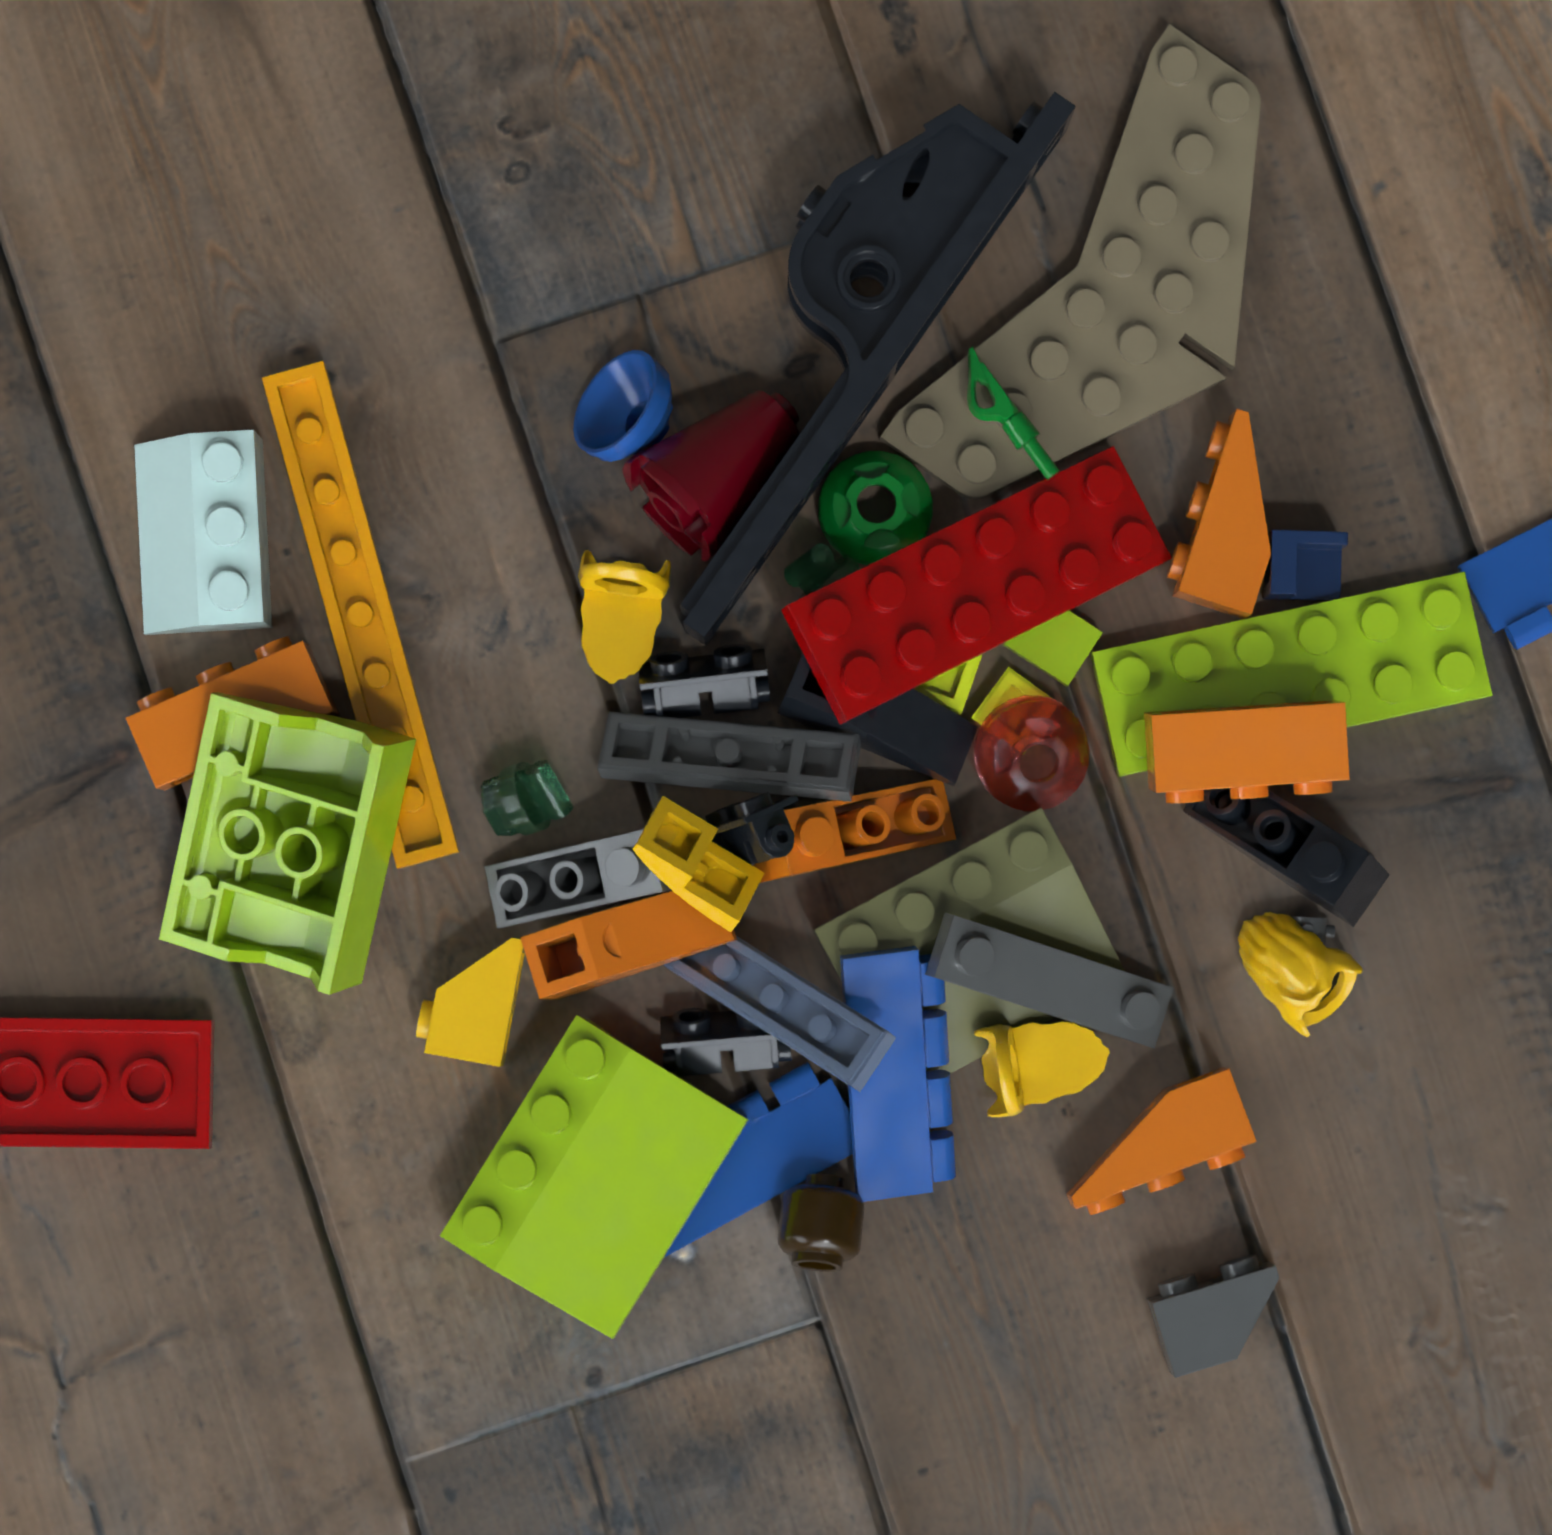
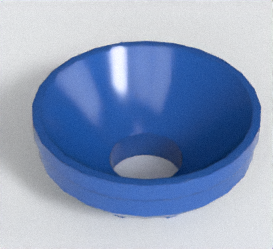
M641 350L624 352L603 366L585 389L574 416L573 432L579 448L602 461L613 462L632 457L645 448L660 442L670 428L668 421L673 409L671 403V382L665 367L657 359Z

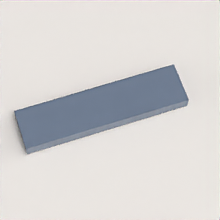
M736 936V941L663 965L677 976L858 1092H861L896 1039L886 1029Z

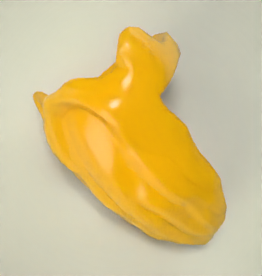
M585 550L582 555L578 572L580 585L584 588V598L580 609L583 622L581 644L588 664L594 673L610 684H614L619 679H626L629 675L636 674L652 654L655 632L661 622V602L670 587L671 562L669 560L665 561L659 572L653 573L648 571L641 563H630L620 560L613 563H597L591 551Z
M1265 912L1263 915H1255L1252 919L1243 921L1238 942L1240 945L1239 954L1246 972L1254 980L1264 997L1277 1007L1285 1022L1301 1035L1309 1037L1310 1033L1307 1027L1324 1020L1343 1004L1352 991L1357 974H1361L1363 968L1351 954L1338 948H1327L1324 946L1321 939L1315 933L1304 930L1289 915ZM1337 972H1340L1336 985L1334 986L1330 994L1322 1000V998L1331 990L1334 976Z
M1032 1022L1015 1028L1009 1025L996 1024L974 1031L975 1036L987 1039L989 1043L981 1060L984 1070V1081L997 1095V1100L987 1110V1114L990 1117L1016 1116L1024 1110L1026 1105L1044 1104L1057 1097L1082 1091L1104 1071L1110 1053L1109 1048L1102 1044L1101 1039L1096 1037L1092 1030L1080 1027L1072 1022H1057L1043 1025Z

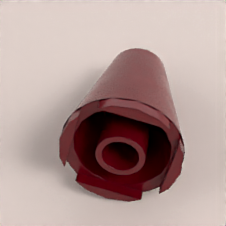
M757 390L633 455L622 468L625 482L631 492L641 485L650 499L641 508L669 540L690 556L698 549H702L701 561H708L718 552L799 436L795 425L799 421V416L790 402L781 394L774 392L768 395L763 391Z

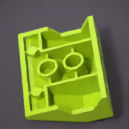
M219 692L211 693L159 940L228 962L262 963L310 978L318 992L328 995L362 984L416 739L360 721Z
M576 1015L446 1224L440 1237L500 1275L614 1339L749 1119L623 1043L591 1020Z

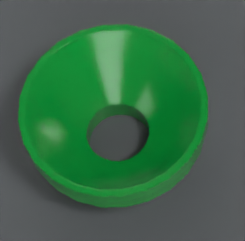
M865 451L852 455L840 462L827 476L822 485L818 500V519L822 532L829 544L841 556L854 563L866 566L925 538L933 517V499L929 485L922 473L908 460L897 454L885 451ZM881 486L893 494L896 509L890 519L882 523H872L860 515L857 508V499L866 488Z

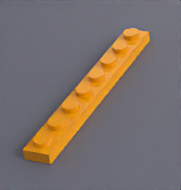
M324 361L262 377L356 721L416 739L392 846L396 868L402 869L460 853L326 364Z

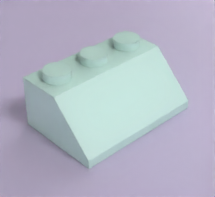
M254 430L188 433L135 444L144 634L155 635L272 628L263 439Z

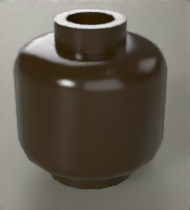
M809 1174L806 1176V1184L791 1187L783 1194L777 1240L782 1251L792 1257L791 1264L793 1266L811 1271L835 1272L843 1269V1262L849 1261L859 1254L865 1207L858 1194L844 1188V1178L830 1174Z

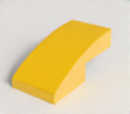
M662 796L632 850L674 893L706 917L731 932L740 922L765 873L712 842L718 828Z

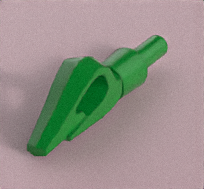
M972 345L968 348L967 405L970 412L979 420L1000 422L1017 451L1024 448L1046 480H1049L1060 470L1036 439L1040 432L1022 411L1020 412L985 363L980 361ZM977 382L981 386H987L993 401L991 407L982 408L979 406L976 397Z

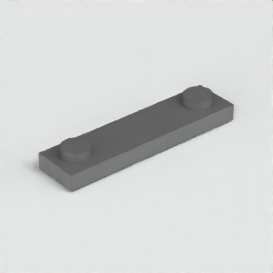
M609 711L597 769L600 777L605 779L753 793L769 792V794L797 795V797L852 802L861 740L859 734Z
M944 913L925 975L1154 1049L1173 992V987L948 913Z

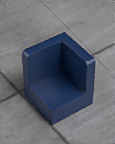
M1271 530L1268 533L1271 556L1264 575L1263 599L1331 601L1340 598L1342 549L1348 546V532Z

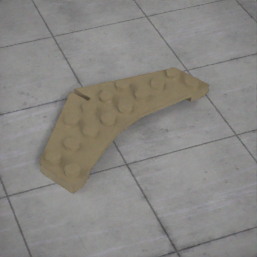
M1169 24L1154 45L1148 57L1077 267L975 348L980 361L985 363L1020 412L1022 411L1040 432L1036 439L1055 464L1227 379L1222 373L1178 344L1182 337L1231 371L1235 367L1261 97L1256 85L1249 78L1171 24ZM967 355L901 408L881 435L880 440L958 495L967 499L978 500L1011 486L1040 470L1024 448L1017 451L1000 422L979 420L970 412L967 405ZM977 382L976 397L979 406L982 408L991 407L993 401L987 386H981Z

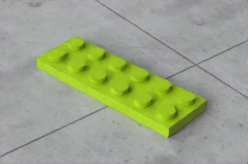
M1465 572L1099 650L1090 654L1117 778L1148 771L1144 712L1338 700L1345 702L1347 728L1493 696Z

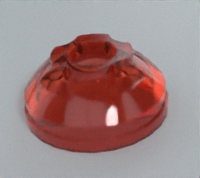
M1025 695L1010 699L999 705L985 718L974 742L973 761L976 773L984 788L996 800L1011 808L1022 811H1035L1041 807L1045 810L1066 801L1079 788L1089 766L1090 748L1086 731L1080 720L1067 706L1052 698L1040 695ZM1034 745L1049 746L1055 751L1056 763L1052 772L1040 779L1028 778L1022 774L1020 769V760L1023 753Z

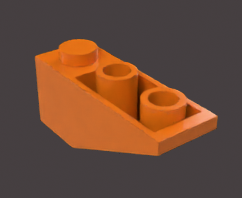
M1236 409L1229 416L1228 423L1217 421L1214 426L1205 457L1215 460L1208 484L1200 481L1196 483L1186 513V517L1196 520L1189 544L1178 541L1169 565L1167 578L1177 581L1173 597L1246 619L1252 615L1271 556L1250 416L1249 412Z
M932 779L852 796V802L831 800L784 810L794 832L792 850L784 857L756 863L753 866L765 873L760 883L956 840L944 782Z
M673 891L582 916L520 937L539 999H562L737 940L734 929L731 932L696 910Z
M1221 1067L1163 1089L1067 1192L1070 1205L1074 1209L1087 1206L1090 1215L1098 1214L1125 1203L1123 1191L1146 1183L1150 1193L1156 1192L1186 1180L1182 1169L1206 1161L1209 1170H1214L1245 1158L1242 1147L1257 1142L1230 1069Z

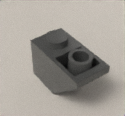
M1256 1254L1220 1264L1219 1267L1222 1275L1197 1282L1195 1273H1190L1165 1280L1158 1284L1160 1294L1146 1299L1168 1371L1175 1378L1238 1358L1279 1280L1276 1265L1269 1261L1258 1263Z

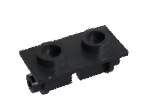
M731 644L714 650L713 655L688 657V654L684 652L671 651L653 656L650 662H645L639 670L640 690H644L641 691L644 715L676 718L700 716L702 714L699 693L712 692L714 714L759 709L758 703L770 701L764 649L752 650L750 646L745 644Z
M765 792L741 803L739 801L705 815L706 821L718 828L712 842L751 865L786 856L793 848L794 832L791 829L783 807L799 801L797 795L773 802L769 792Z
M687 1008L677 1011L673 1016L660 1017L663 1066L669 1071H677L679 1077L722 1073L720 1051L733 1050L735 1072L779 1069V1062L792 1061L790 1047L734 1011L709 1012L702 1008Z

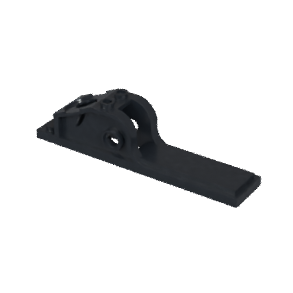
M1054 92L1044 107L1033 101L1012 133L1015 135L1012 139L1002 134L961 104H957L923 125L926 130L925 132L877 160L874 155H871L839 174L827 190L817 185L807 197L796 216L800 219L796 225L799 231L794 238L789 253L788 298L792 311L801 326L836 355L844 372L680 604L682 614L686 616V619L683 621L685 632L700 643L707 646L1064 136L1076 107L1067 99ZM904 183L920 184L911 197L902 196ZM860 278H872L882 285L883 291L874 297H864L858 294L851 284Z

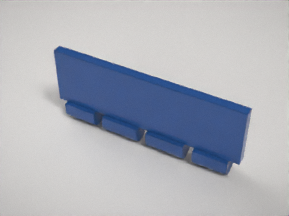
M1552 519L1457 567L1460 573L1465 572L1468 588L1492 633L1494 634L1503 629L1516 650L1552 633V615L1547 608L1552 605Z
M916 946L840 955L843 1003L896 1037L861 1092L848 1085L855 1193L860 1196L863 1202L933 1192V1182L948 1181L956 1177L954 1133L949 1130L929 1131V1127H944L953 1123L950 1072L946 1070L926 1071V1067L943 1066L949 1063L947 1012L941 1009L922 1011V1005L926 1007L946 1002L945 981L925 975L931 954L919 956V949Z
M806 1062L769 1083L780 1106L769 1111L758 1089L728 1105L729 1108L749 1119L665 1257L806 1180L807 1175L817 1174L853 1154L850 1111L831 1077L819 1083L809 1063Z

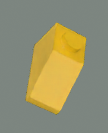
M510 938L437 988L434 1001L423 999L416 1037L427 1039L424 1053L497 1067L504 1066L525 957L521 939Z

